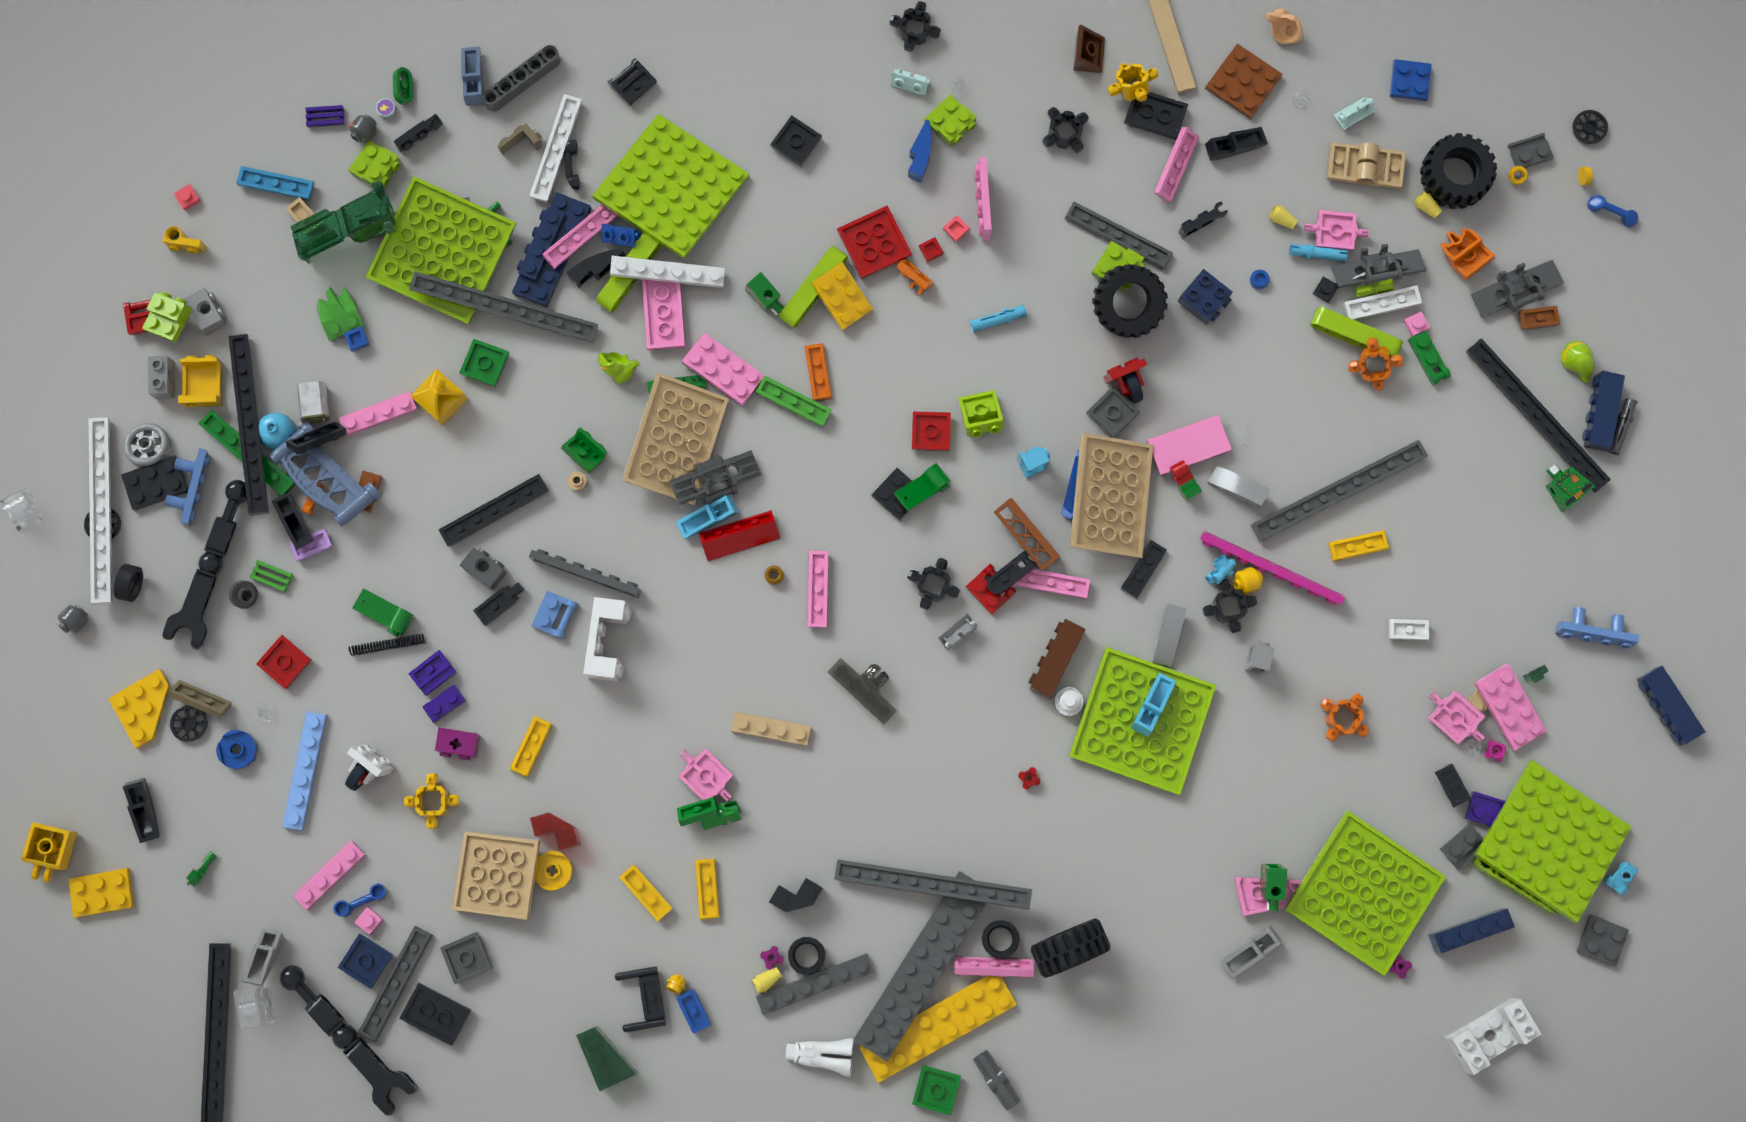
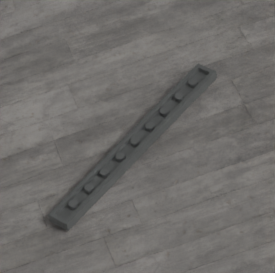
M415 271L409 289L413 292L592 343L598 328L597 323Z
M1417 440L1268 515L1250 526L1258 541L1261 542L1427 458L1428 454L1420 440Z
M837 860L834 878L839 881L1026 910L1030 909L1032 889L845 860Z

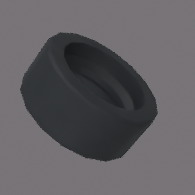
M123 564L120 567L113 587L116 599L128 602L135 601L143 583L141 567L130 564Z
M1003 920L988 924L982 934L984 949L991 956L997 958H1006L1012 955L1017 950L1020 942L1016 927L1010 922ZM999 927L1006 928L1012 935V943L1004 951L995 950L989 943L990 933Z
M801 937L790 946L788 961L796 972L812 974L823 966L825 950L817 939ZM811 944L817 949L818 960L813 966L802 967L797 963L795 952L800 945Z

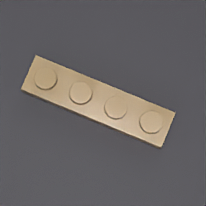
M735 712L731 731L808 746L811 726Z

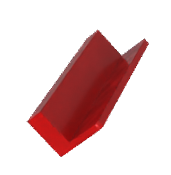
M772 510L699 533L707 561L780 539Z

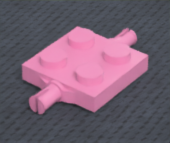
M1319 210L1316 225L1304 224V231L1315 232L1316 247L1353 252L1356 237L1368 238L1369 230L1358 229L1356 213Z
M1456 689L1444 699H1441L1435 692L1429 696V699L1437 704V707L1428 719L1453 741L1459 744L1465 737L1470 735L1479 742L1485 738L1477 730L1478 724L1485 718V715Z
M706 748L700 755L694 758L686 750L683 751L688 758L682 753L680 757L688 764L678 777L702 800L719 794L728 802L729 799L724 794L730 799L732 796L724 788L733 775Z

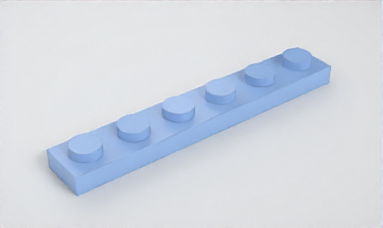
M306 712L282 827L304 830L327 715Z

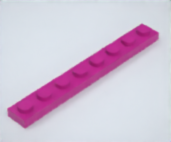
M1203 530L1200 539L1203 540L1202 544L1210 548L1216 546L1220 548L1221 553L1227 556L1231 554L1238 556V561L1248 564V562L1256 565L1255 568L1262 572L1268 570L1273 573V577L1282 581L1285 578L1291 581L1290 584L1296 588L1301 589V586L1309 589L1308 593L1318 597L1320 594L1326 597L1325 601L1336 605V603L1342 605L1345 599L1344 595L1209 532Z

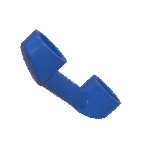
M1601 195L1593 196L1587 202V207L1592 212H1598L1603 208L1621 216L1622 223L1626 227H1633L1638 222L1636 211H1627L1606 202V199Z
M374 884L370 888V893L350 903L343 900L336 902L333 908L334 913L340 917H347L352 913L353 909L375 899L378 901L383 900L387 895V889L382 884Z

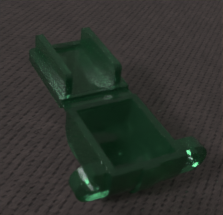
M380 180L373 182V191L341 206L336 211L330 212L328 209H323L291 225L298 257L310 264L311 257L343 242L347 237H350L354 242L363 243L385 230L389 235L397 232L393 205Z

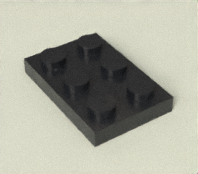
M1149 92L1145 101L1140 102L1134 99L1130 102L1124 124L1177 140L1188 104Z
M176 455L160 460L153 465L121 474L132 510L136 511L164 501L167 495L178 496L188 492L183 471L174 469L176 458H178Z
M419 982L399 1019L453 1046L472 1009Z

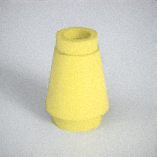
M1425 191L1414 200L1418 209L1433 218H1436L1442 211L1430 193Z
M1275 205L1268 217L1272 219L1271 222L1293 229L1298 221L1282 205Z
M777 967L756 975L751 981L760 994L768 991L782 978V975Z

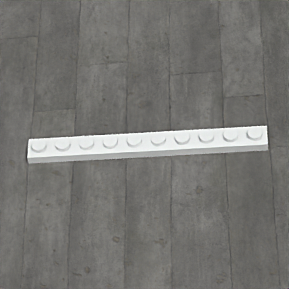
M108 417L88 418L91 604H112L110 419Z

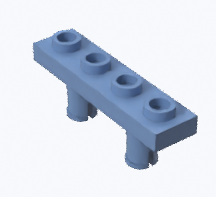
M199 448L194 462L176 458L174 469L190 472L192 478L187 497L181 498L167 495L165 506L182 509L183 513L180 522L183 525L189 526L190 521L194 522L196 511L193 510L194 505L199 503L201 492H198L199 486L204 484L206 474H203L204 466L208 467L210 456L207 455L208 452L205 449Z
M1575 607L1573 609L1572 623L1561 621L1556 626L1555 634L1562 635L1563 638L1575 637L1580 638L1584 642L1597 641L1602 645H1619L1623 649H1630L1639 642V635L1623 632V615L1613 614L1611 630L1585 625L1586 609L1582 607Z

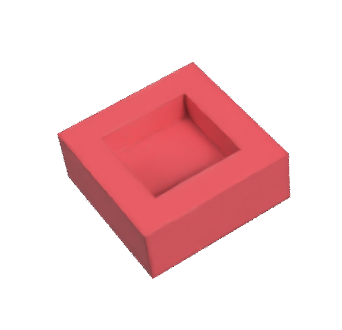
M190 184L174 193V196L185 211L201 201Z
M957 215L943 227V230L955 242L961 239L970 229Z

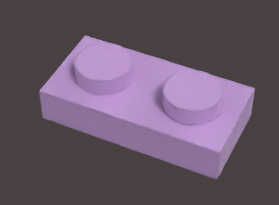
M325 528L311 534L314 541L298 550L295 549L293 543H289L297 562L333 547Z

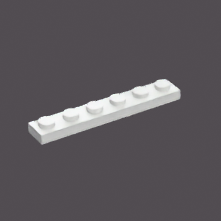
M566 94L563 95L529 195L531 199L545 203L549 202L564 158L565 146L570 140L582 105V99Z
M612 256L610 276L723 288L725 268Z

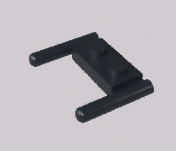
M657 966L615 974L617 981L639 977L645 1021L623 1025L622 1029L625 1033L666 1026Z

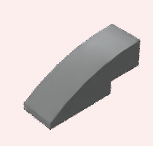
M1216 466L1207 482L1239 501L1243 500L1258 509L1262 506L1270 492V489Z
M1170 604L1166 605L1152 663L1172 667L1187 608Z
M1269 925L1220 963L1233 979L1279 946L1282 940L1272 926Z
M262 928L258 942L254 944L242 979L243 983L258 986L264 984L284 939L282 932Z

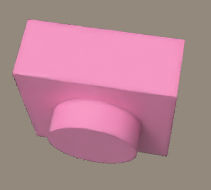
M1422 312L1414 314L1403 321L1411 337L1430 328Z
M367 907L354 923L371 935L384 919Z

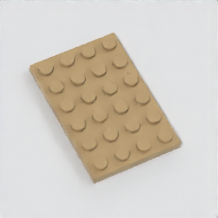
M659 372L656 373L622 481L677 500L669 481L696 471L697 469L694 470L693 468L694 464L710 459L729 398ZM695 479L694 485L697 489H700L701 486L698 479ZM696 500L691 501V502L686 503V504H689V505L694 506L695 503H696Z
M1088 433L1081 434L1070 548L1142 558L1153 445Z

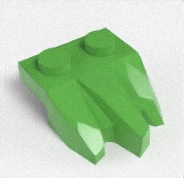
M330 287L326 291L328 301L325 302L322 299H318L317 312L329 341L344 335L348 331L365 326L353 296L346 288L341 290V295L338 296Z

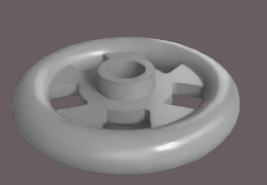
M150 423L135 427L129 432L124 441V453L127 459L138 466H150L157 463L165 456L169 447V439L165 430L158 425ZM145 431H152L151 436H144ZM135 437L139 438L137 445L132 444ZM160 438L161 444L156 445L155 439ZM137 450L142 453L139 458L134 455ZM155 450L156 454L149 458L148 454Z

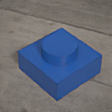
M362 326L344 333L352 352L370 345Z

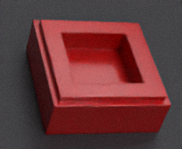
M936 237L918 246L927 263L944 255Z

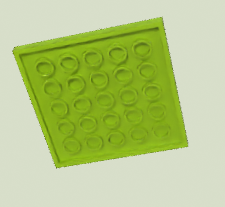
M657 114L593 193L592 198L685 259L749 178V173L660 114Z
M413 176L365 277L469 325L476 309L410 291L414 271L485 291L517 223Z
M1105 647L1068 757L1180 796L1216 685ZM1158 673H1161L1175 680L1176 684L1152 732L1147 737L1131 729V726Z
M1530 760L1474 856L1575 924L1580 920L1632 826L1535 761Z
M1346 810L1284 910L1380 975L1385 976L1446 876Z

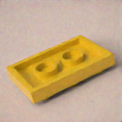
M840 262L811 282V285L841 330H844L873 310L843 262Z
M129 868L68 879L73 918L134 907Z

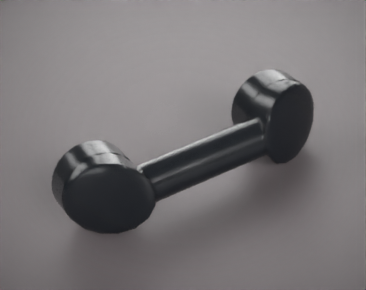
M573 139L567 142L564 149L565 177L573 190H580L579 175H573L572 155L578 154L577 141Z

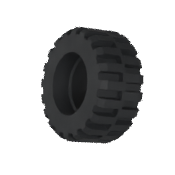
M1456 133L1454 137L1451 134L1447 135L1444 139L1438 140L1423 159L1422 167L1420 168V174L1423 175L1420 179L1421 184L1426 185L1424 191L1430 193L1434 200H1438L1440 202L1439 205L1443 207L1449 205L1450 209H1456L1457 206L1460 209L1467 208L1468 205L1473 206L1492 187L1497 175L1495 172L1497 170V163L1493 162L1495 155L1489 152L1490 147L1487 144L1484 146L1481 143L1483 140L1480 138L1473 139V135L1467 134L1463 136L1462 133ZM1458 158L1468 163L1474 174L1473 182L1460 185L1449 180L1443 170L1444 160Z
M1131 264L1116 266L1113 270H1108L1105 276L1099 279L1097 288H1094L1093 293H1095V297L1092 298V304L1095 307L1093 309L1094 314L1098 317L1099 323L1115 335L1124 338H1138L1143 334L1147 335L1151 333V329H1156L1159 326L1158 322L1160 319L1163 320L1165 317L1163 313L1165 309L1167 310L1168 306L1166 303L1168 298L1167 292L1164 291L1165 286L1159 280V277L1147 268ZM1134 283L1142 287L1147 297L1145 309L1139 316L1133 319L1120 317L1113 308V298L1116 291L1122 285Z
M1094 918L1032 945L1031 953L1041 976L1047 978L1108 952L1111 945L1100 920Z

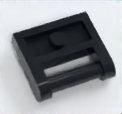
M634 58L626 69L614 79L611 78L607 83L630 106L654 86L657 80ZM635 70L639 71L621 87L619 86Z

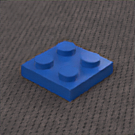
M1395 59L1392 68L1390 97L1427 101L1432 64Z

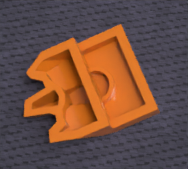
M1463 228L1461 236L1453 231L1446 233L1450 244L1443 243L1440 246L1451 267L1467 281L1494 260L1495 254L1482 243L1483 239L1476 232Z

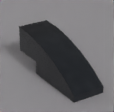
M1258 127L1230 132L1226 136L1211 138L1205 144L1210 161H1215L1255 150L1268 143L1263 128Z
M620 248L598 253L578 263L566 273L578 288L592 276L599 281L610 271L611 257H625L624 251Z
M287 492L272 500L279 515L278 517L295 549L298 550L313 542L310 530L292 494Z
M145 777L126 783L123 786V790L129 804L127 809L139 842L143 843L159 838L156 813Z

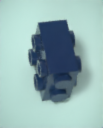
M1203 269L1182 293L1177 302L1207 325L1210 321L1214 322L1219 317L1220 313L1218 311L1222 306L1226 308L1232 301L1230 297L1233 292Z

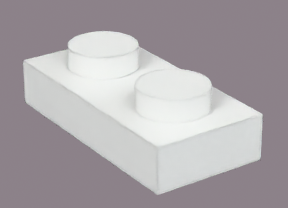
M1389 619V639L1429 640V620Z

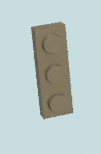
M178 680L169 690L168 697L220 719L231 708L230 701L181 680Z

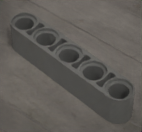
M553 45L545 46L488 88L482 95L487 109L490 111L499 110L556 68L561 62L557 48ZM550 54H555L554 58L549 59L547 57ZM535 65H540L539 69H533ZM520 76H526L524 80H518ZM511 87L509 91H503L504 88ZM491 98H496L494 102H488Z

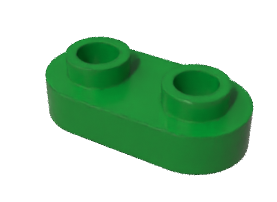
M400 67L393 72V96L396 102L401 105H405L413 99V78L411 72L405 67Z

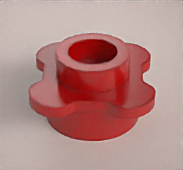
M1030 767L1029 770L1021 771L1018 774L1019 779L1023 783L1022 787L1026 790L1033 785H1039L1041 782L1040 778L1037 777L1034 767Z

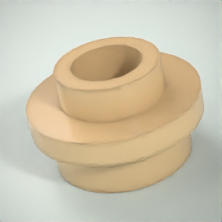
M573 472L568 477V485L573 490H582L587 484V478L582 472ZM575 478H580L578 484L574 483Z

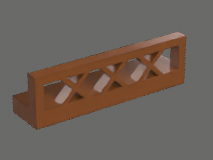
M1012 498L1008 499L994 511V514L1042 571L1060 559V555ZM1007 506L1013 512L1012 519H1004L1000 514ZM1014 522L1024 525V534L1015 533L1013 530ZM1019 536L1024 537V542L1020 539ZM1026 537H1033L1037 541V549L1028 548L1025 545ZM1031 551H1036V557ZM1038 552H1046L1051 559L1042 565L1038 560Z

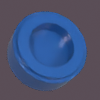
M1256 270L1250 276V284L1255 289H1264L1269 283V275L1264 270Z

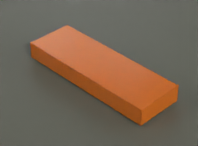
M823 343L804 346L813 400L832 399Z

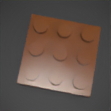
M1237 43L1208 82L1205 89L1251 119L1283 74Z

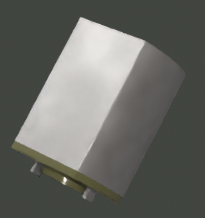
M313 381L297 384L300 421L302 423L305 421L308 424L329 421L326 383Z

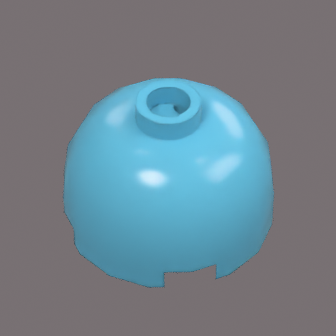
M282 413L267 414L258 424L261 443L272 451L297 431L295 423Z

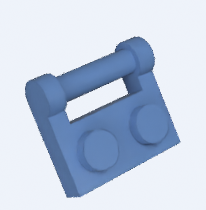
M547 591L531 626L563 639L565 629L574 609H577L579 604ZM564 604L567 606V609L558 629L555 630L553 626Z

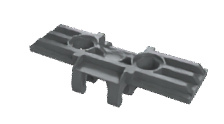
M1382 244L1380 252L1368 255V248H1361V260L1331 266L1338 288L1363 283L1365 285H1372L1373 282L1388 279H1402L1405 275L1426 272L1427 270L1419 249L1392 254L1388 252V244ZM1363 270L1364 273L1358 275L1355 273V271Z
M1550 260L1526 271L1524 270L1525 263H1521L1513 271L1498 273V283L1471 293V297L1481 317L1508 307L1512 312H1515L1517 308L1536 300H1544V291L1564 283L1554 261ZM1532 277L1537 278L1539 283L1534 282ZM1528 290L1532 293L1517 301L1513 298V296ZM1497 291L1503 292L1505 299L1498 300L1495 293Z
M750 450L725 460L721 455H718L707 461L696 463L693 465L694 470L697 469L696 471L672 479L669 482L679 506L702 498L703 503L706 505L725 495L737 494L736 484L762 474L753 452ZM730 466L737 469L736 476H731L728 473ZM695 479H698L701 489L695 487ZM720 482H726L727 488L710 494L708 487Z

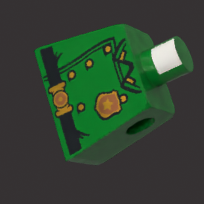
M762 272L747 283L745 291L764 311L770 308L777 316L784 307L778 301L781 295ZM764 295H769L771 299H765Z
M1554 464L1546 471L1553 479L1546 485V488L1561 512L1567 510L1595 487L1571 466L1562 472Z
M1261 863V896L1267 900L1266 910L1278 911L1279 900H1285L1287 869L1281 864Z

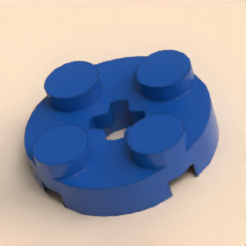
M231 730L225 733L217 744V757L222 764L229 768L242 769L256 760L257 744L250 733L241 730ZM236 744L242 748L238 755L232 752Z

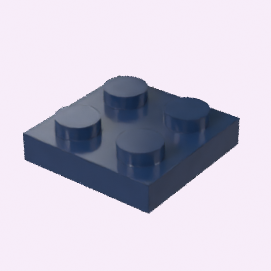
M359 934L337 968L372 989L394 954L363 934Z

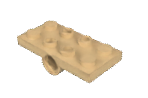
M1331 142L1326 180L1401 190L1406 152L1382 149L1375 143L1352 145Z

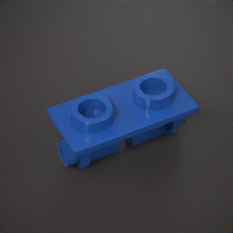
M602 223V242L634 248L635 241L641 237V234L635 229Z

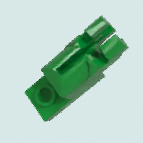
M711 797L677 808L680 826L700 821L702 828L707 830L720 825H727L728 820L732 823L742 820L741 811L736 800L717 805L715 798Z

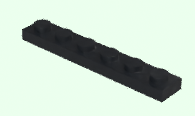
M537 474L438 530L446 545L450 547L549 492L540 474Z

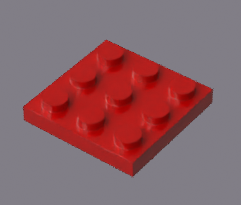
M888 205L837 228V232L861 279L912 256Z

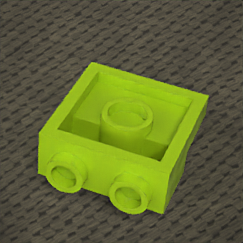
M950 94L924 118V122L926 119L929 120L931 129L950 147L953 143L957 144L963 138V134L966 131L970 132L976 126L977 117Z
M369 140L348 170L353 175L381 191L383 187L389 184L393 172L399 169L401 160L393 152Z
M1111 241L1091 274L1098 278H1103L1108 270H1113L1114 267L1119 265L1131 264L1144 267V257L1129 248L1126 250ZM1133 283L1124 284L1118 290L1124 293L1125 289H1130Z
M161 291L160 294L154 292L146 308L150 313L142 329L176 343L192 312V308L186 305L187 301L176 297L174 300L166 292Z
M995 390L958 398L967 437L978 438L982 433L990 432L991 434H996L1001 429H1004V420Z

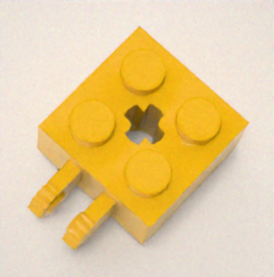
M31 823L22 854V861L34 864L31 873L33 880L39 878L43 866L46 867L43 876L45 883L50 882L54 869L67 871L78 832L41 823Z

